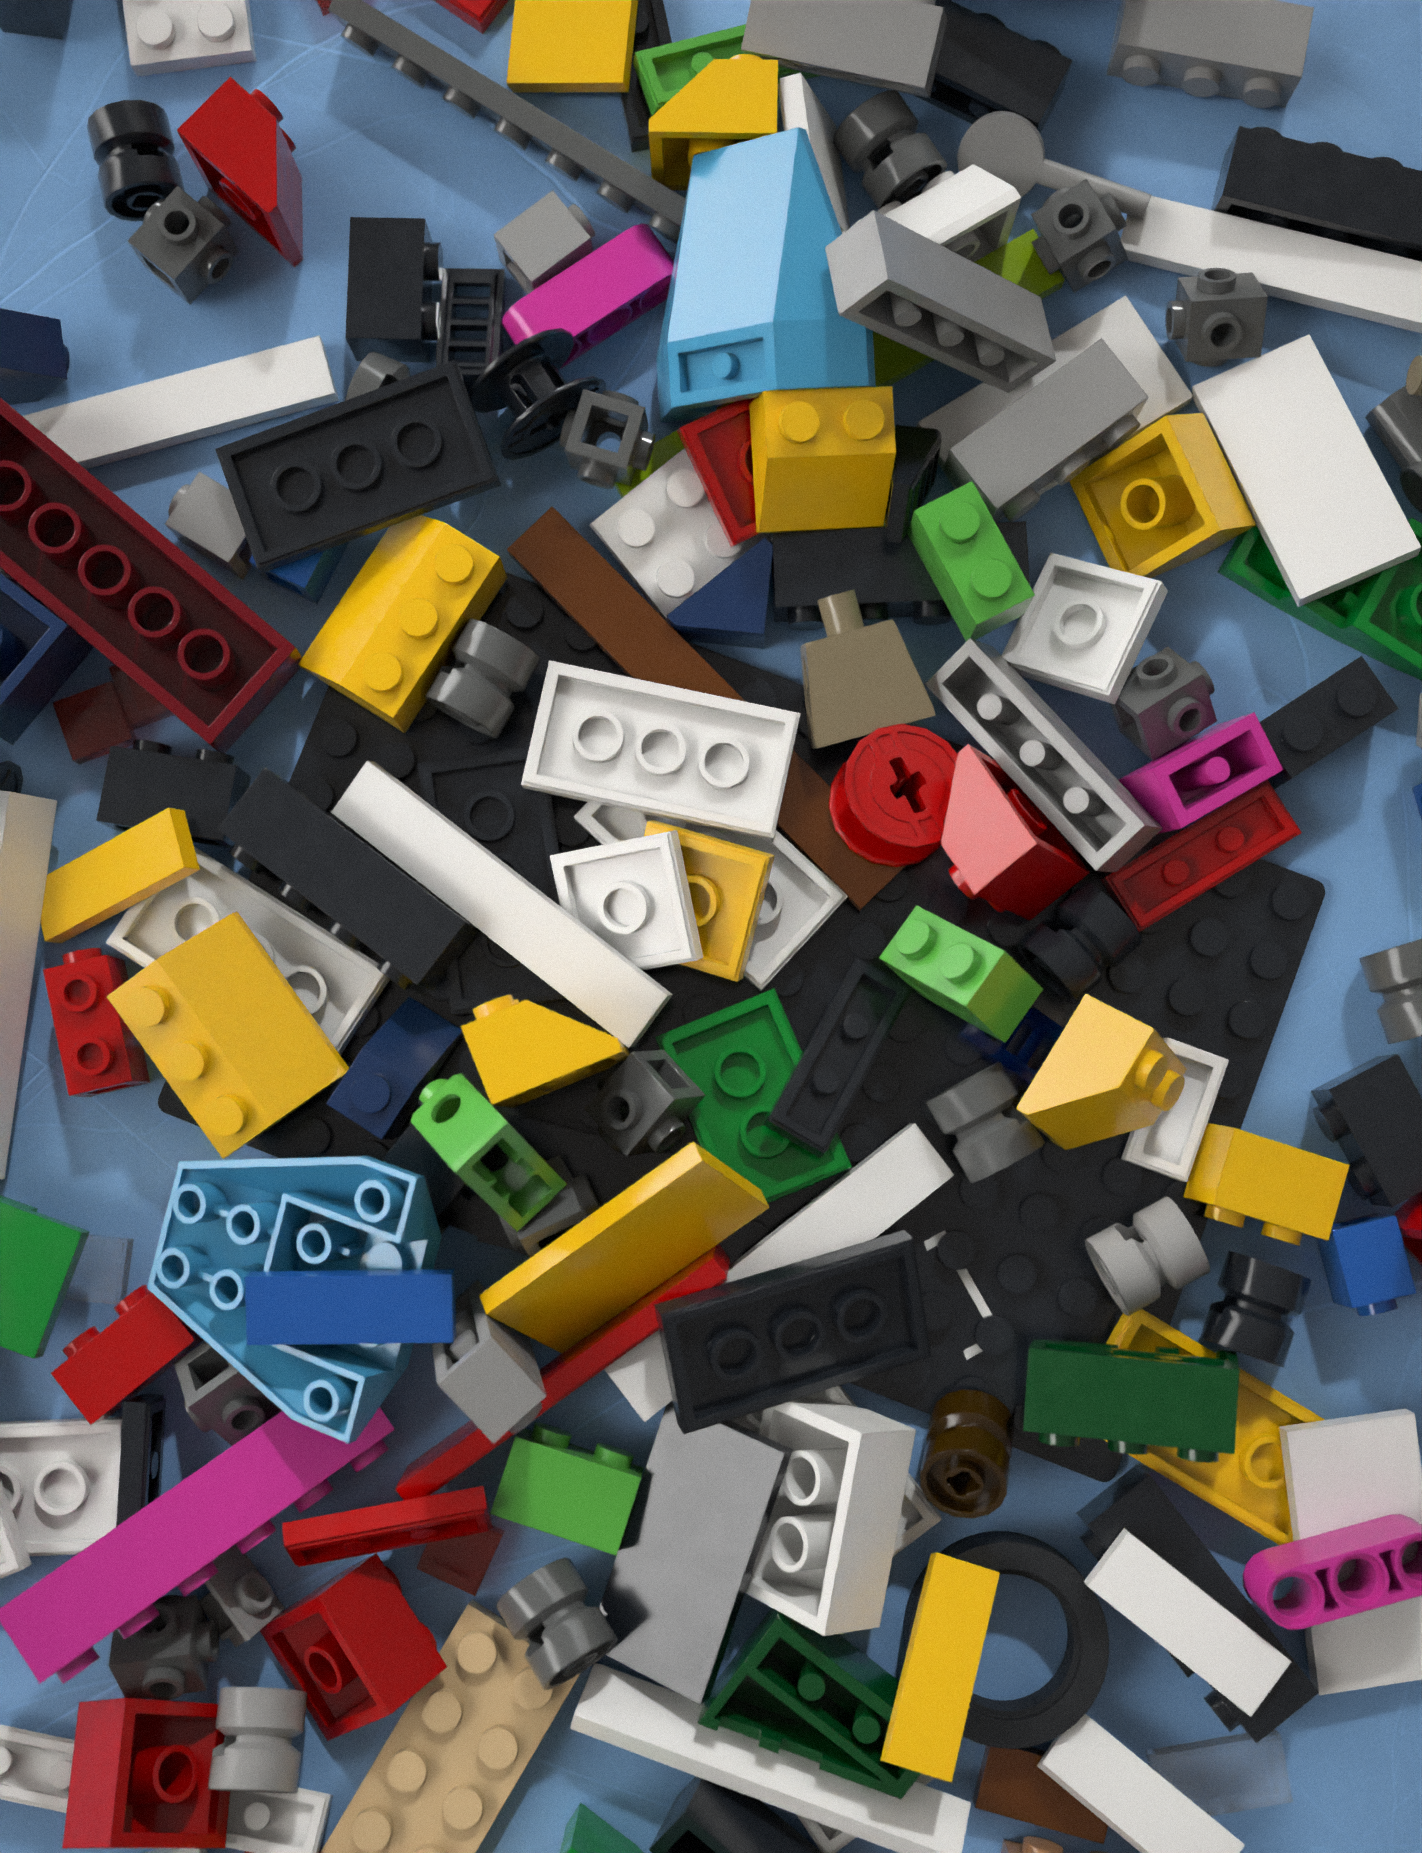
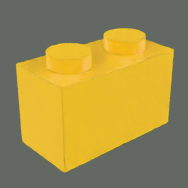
M1207 1123L1183 1197L1207 1204L1203 1217L1239 1228H1243L1246 1217L1264 1222L1261 1235L1297 1246H1300L1303 1234L1329 1241L1349 1165L1237 1128Z

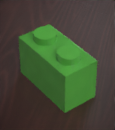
M973 481L914 510L907 534L965 641L969 638L976 640L1024 615L1035 594Z
M917 905L879 957L919 995L1006 1043L1043 990L1004 950Z
M535 1423L533 1431L524 1428L518 1432L514 1438L490 1514L617 1556L644 1467L632 1464L634 1458L632 1453L612 1445L597 1443L595 1451L571 1444L572 1434L552 1425Z

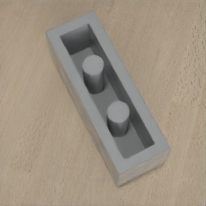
M751 0L741 50L744 54L756 55L763 60H778L779 67L930 98L948 19L944 7L935 6L936 0Z
M1122 0L1119 6L1107 75L1121 77L1126 82L1137 86L1159 84L1181 88L1186 93L1197 97L1219 95L1241 99L1246 104L1257 108L1286 107L1302 78L1314 7L1277 0Z
M1101 338L950 448L943 471L957 488L973 481L995 523L1004 516H1006L1009 522H1014L1039 502L1041 498L1037 492L1054 479L1062 486L1081 473L1091 462L1087 455L1103 443H1106L1110 449H1113L1130 437L1141 425L1137 417L1149 397Z
M476 1280L456 1298V1338L454 1342L432 1343L437 1385L494 1444L507 1431L515 1434L527 1427L539 1414L542 1408L541 1401L547 1395L529 1336L486 1315L479 1296L486 1288Z

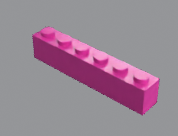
M379 1407L357 1440L346 1443L296 1422L282 1411L0 1608V1623L39 1684L55 1673L62 1684H64L100 1658L93 1648L96 1643L116 1629L124 1640L160 1615L153 1604L156 1600L176 1586L185 1597L219 1572L212 1561L235 1544L242 1555L277 1530L270 1520L276 1514L292 1503L299 1513H302L333 1490V1487L327 1480L329 1476L348 1463L357 1473L388 1451L389 1448L382 1438L394 1431L395 1428Z

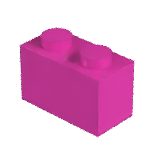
M1255 712L1207 729L1158 759L1150 761L1118 780L1163 827L1157 833L1160 834L1187 826L1281 772L1283 768Z

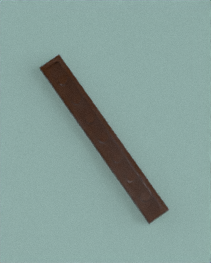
M553 506L507 548L509 556L629 677L745 701ZM793 750L776 827L819 870L833 881L848 896L847 899L861 911L906 866L895 868L874 864L849 849L835 831L828 808L831 787Z

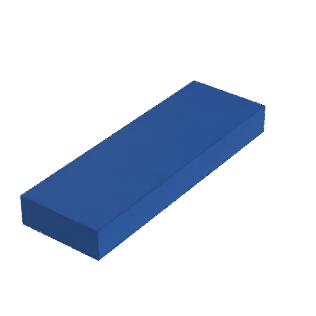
M455 1269L250 1272L245 1276L247 1345L453 1343L456 1338Z

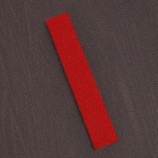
M717 1244L542 1367L539 1372L547 1396L541 1401L542 1408L536 1418L658 1331L654 1304L712 1288L727 1281L730 1258L722 1247ZM469 1420L410 1463L395 1490L403 1500L430 1496L514 1434L507 1431L493 1444Z

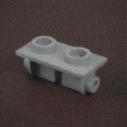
M235 1544L212 1560L219 1572L205 1582L210 1593L199 1600V1603L209 1620L216 1622L221 1640L224 1641L229 1638L234 1646L238 1647L244 1641L247 1642L285 1607L272 1591L266 1578L259 1573L246 1553L242 1555Z

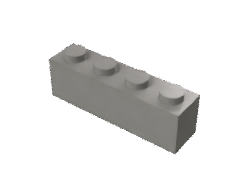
M874 210L854 223L851 228L825 247L838 313L848 320L1007 393L1056 362L1041 297Z
M969 638L925 683L1096 871L1116 873L1163 829L994 647Z

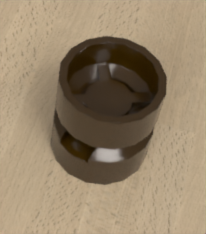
M962 1389L947 1393L936 1402L930 1414L926 1437L927 1445L924 1449L920 1471L921 1489L931 1504L940 1511L954 1517L977 1518L989 1515L1001 1506L1007 1495L1010 1458L1014 1439V1419L1008 1407L999 1399L980 1390Z

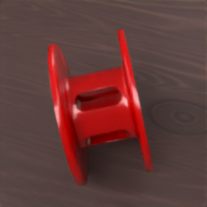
M897 724L876 729L858 742L849 759L842 764L831 783L828 808L835 831L851 851L871 863L897 868L921 862L938 850L941 845L958 754L946 740L926 728ZM901 793L903 796L897 799L895 796Z

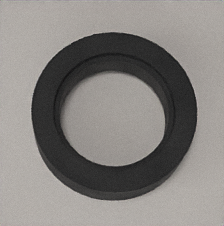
M1010 1531L982 1532L970 1535L947 1546L939 1553L999 1572L1000 1575L1013 1574L1027 1577L1045 1586L1058 1598L1065 1614L1068 1630L1067 1646L1061 1665L1054 1676L1036 1692L1015 1700H993L972 1693L962 1736L990 1747L1017 1749L1039 1745L1065 1733L1086 1714L1094 1703L1104 1682L1108 1667V1627L1104 1612L1094 1591L1084 1583V1577L1058 1550L1039 1539L1025 1534ZM928 1564L914 1583L906 1605L904 1616V1644L906 1652Z

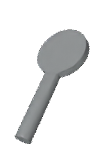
M997 111L980 117L969 127L959 145L957 156L959 172L974 164L1015 187L1021 197L1027 194L1036 183L1058 191L1065 187H1074L1087 178L1098 199L1110 193L1120 212L1139 219H1143L1151 198V194L1045 159V147L1039 131L1028 119L1014 112Z

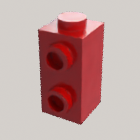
M87 948L62 955L64 965L43 969L68 1095L92 1097L150 1083L143 1047L107 998L109 994L129 980L125 960L103 955L101 948Z
M146 1284L130 1293L114 1307L119 1318L102 1332H99L96 1326H93L72 1340L62 1350L68 1359L51 1372V1375L90 1425L113 1415L123 1406V1402L135 1397L173 1366L177 1360L185 1356L204 1340L148 1290Z

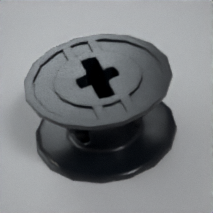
M562 328L545 330L522 340L502 353L486 367L472 384L469 396L476 412L488 413L507 407L516 419L506 430L499 445L504 458L517 460L530 457L560 441L566 415L569 409L577 410L583 389L599 394L606 390V384L603 379L590 376L567 383L559 372L574 346L573 336L570 331Z

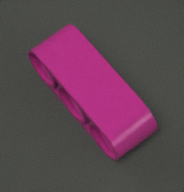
M648 224L635 225L521 298L505 313L501 325L515 345L545 330L562 328L570 331L573 336L574 346L567 361L562 365L561 368H563L665 301L668 297L674 261Z
M1392 1514L1264 1549L1254 1554L1246 1563L1242 1575L1244 1590L1247 1596L1274 1622L1289 1630L1308 1628L1422 1596V1524L1403 1514ZM1418 1541L1416 1556L1410 1562L1402 1565V1556L1405 1549L1410 1544ZM1351 1559H1356L1353 1574L1347 1580L1338 1582L1337 1576L1340 1568ZM1287 1577H1293V1584L1289 1593L1279 1600H1273V1592L1277 1584Z

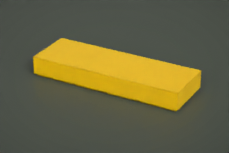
M167 808L47 874L40 922L45 942L63 943L199 871L200 868L185 810Z
M937 1552L930 1554L880 1761L946 1782H952L999 1580V1572Z

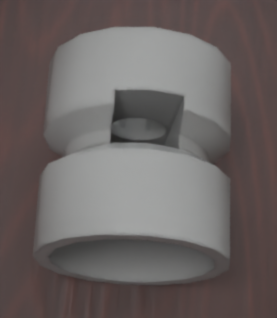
M1164 1197L1134 1213L1133 1225L1127 1228L1120 1223H1115L1085 1239L1086 1249L1097 1273L1115 1303L1127 1316L1161 1299V1287L1167 1284L1174 1289H1180L1210 1272L1207 1256L1198 1237L1182 1211L1169 1197Z
M264 1687L220 1688L215 1728L225 1735L224 1743L212 1750L208 1789L256 1793H297L301 1753L292 1746V1738L304 1732L308 1693L299 1690Z

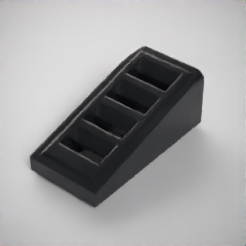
M443 268L436 367L454 361L455 352H486L485 360H456L468 391H470L472 384L483 370L503 353L504 328L501 322L505 309L506 274L504 269ZM457 286L490 287V297L457 296ZM456 309L489 310L488 318L456 317ZM455 331H487V339L455 338Z
M895 425L896 456L885 514V537H888V542H902L908 532L914 510L922 507L935 483L942 442L941 432L937 429Z

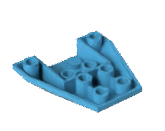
M797 127L693 156L656 357L660 422L668 423L703 417L716 411V405L756 398L763 391L876 387L873 331L840 316L838 313L825 247L842 235L806 129Z
M369 1156L179 1161L147 1289L289 1418L343 1442H355L407 1368L414 1343L247 1345L245 1276L250 1272L433 1269L442 1237L425 1177Z

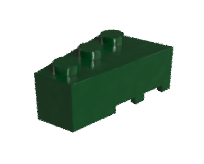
M1033 1339L1028 1348L1023 1431L1039 1432V1441L1041 1443L1054 1446H1079L1080 1437L1108 1440L1107 1449L1118 1453L1148 1454L1149 1445L1177 1448V1457L1181 1459L1207 1463L1218 1462L1219 1453L1235 1454L1239 1387L1237 1351L1216 1350V1358L1179 1355V1349L1172 1347H1156L1155 1352L1118 1349L1116 1344Z
M773 1608L769 1610L716 1680L710 1699L703 1703L697 1724L716 1731L721 1726L759 1741V1747L777 1754L782 1749L820 1763V1770L898 1799H902L921 1775V1773L880 1761L899 1681L839 1634L823 1636Z

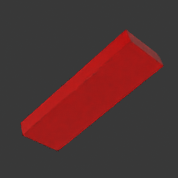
M1267 779L1121 867L1116 873H1111L1101 881L1114 902L1129 917L1140 932L1302 832Z
M484 1485L282 1523L284 1547L295 1566L297 1565L298 1567L488 1532L489 1529L493 1528L490 1505Z

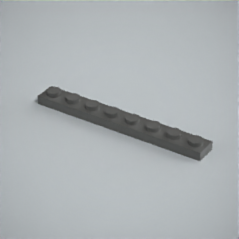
M362 0L332 1L328 10L345 27L341 37L355 48L371 57L374 56L377 49H380L395 59L391 67L407 80L421 88H424L428 80L446 90L443 100L459 112L475 119L477 113L481 111L497 121L493 130L505 140L522 150H526L530 142L549 153L545 162L557 172L577 182L582 173L600 184L596 193L602 199L625 213L629 212L632 205L652 216L648 225L654 231L671 242L678 243L686 200L684 197Z

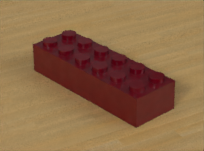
M0 397V568L217 752L226 753L301 668L298 665L302 659L299 651Z

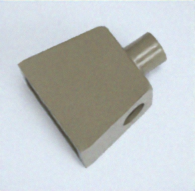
M855 590L817 600L827 637L800 646L808 737L811 749L868 735L881 727L907 724L936 716L933 704L893 619L864 627Z

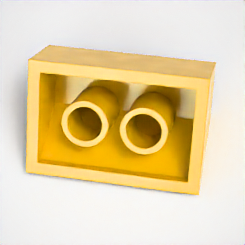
M423 515L390 526L298 663L299 667L403 733H406L427 701L424 696L441 666H450L455 657L451 648L465 623L470 618L481 619L508 578L500 556L447 523Z
M238 912L231 913L157 958L107 996L108 1000L223 1159L252 1142L344 1076L349 1069Z
M511 994L496 998L474 1008L473 1013L476 1020L461 1026L490 1102L496 1106L517 1107L605 1071L616 1063L624 1061L629 1055L627 1047L618 1038L528 1000L519 1002L518 999L513 1000Z

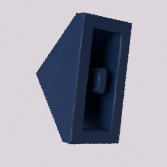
M764 537L666 615L667 622L688 642L763 649L773 545Z

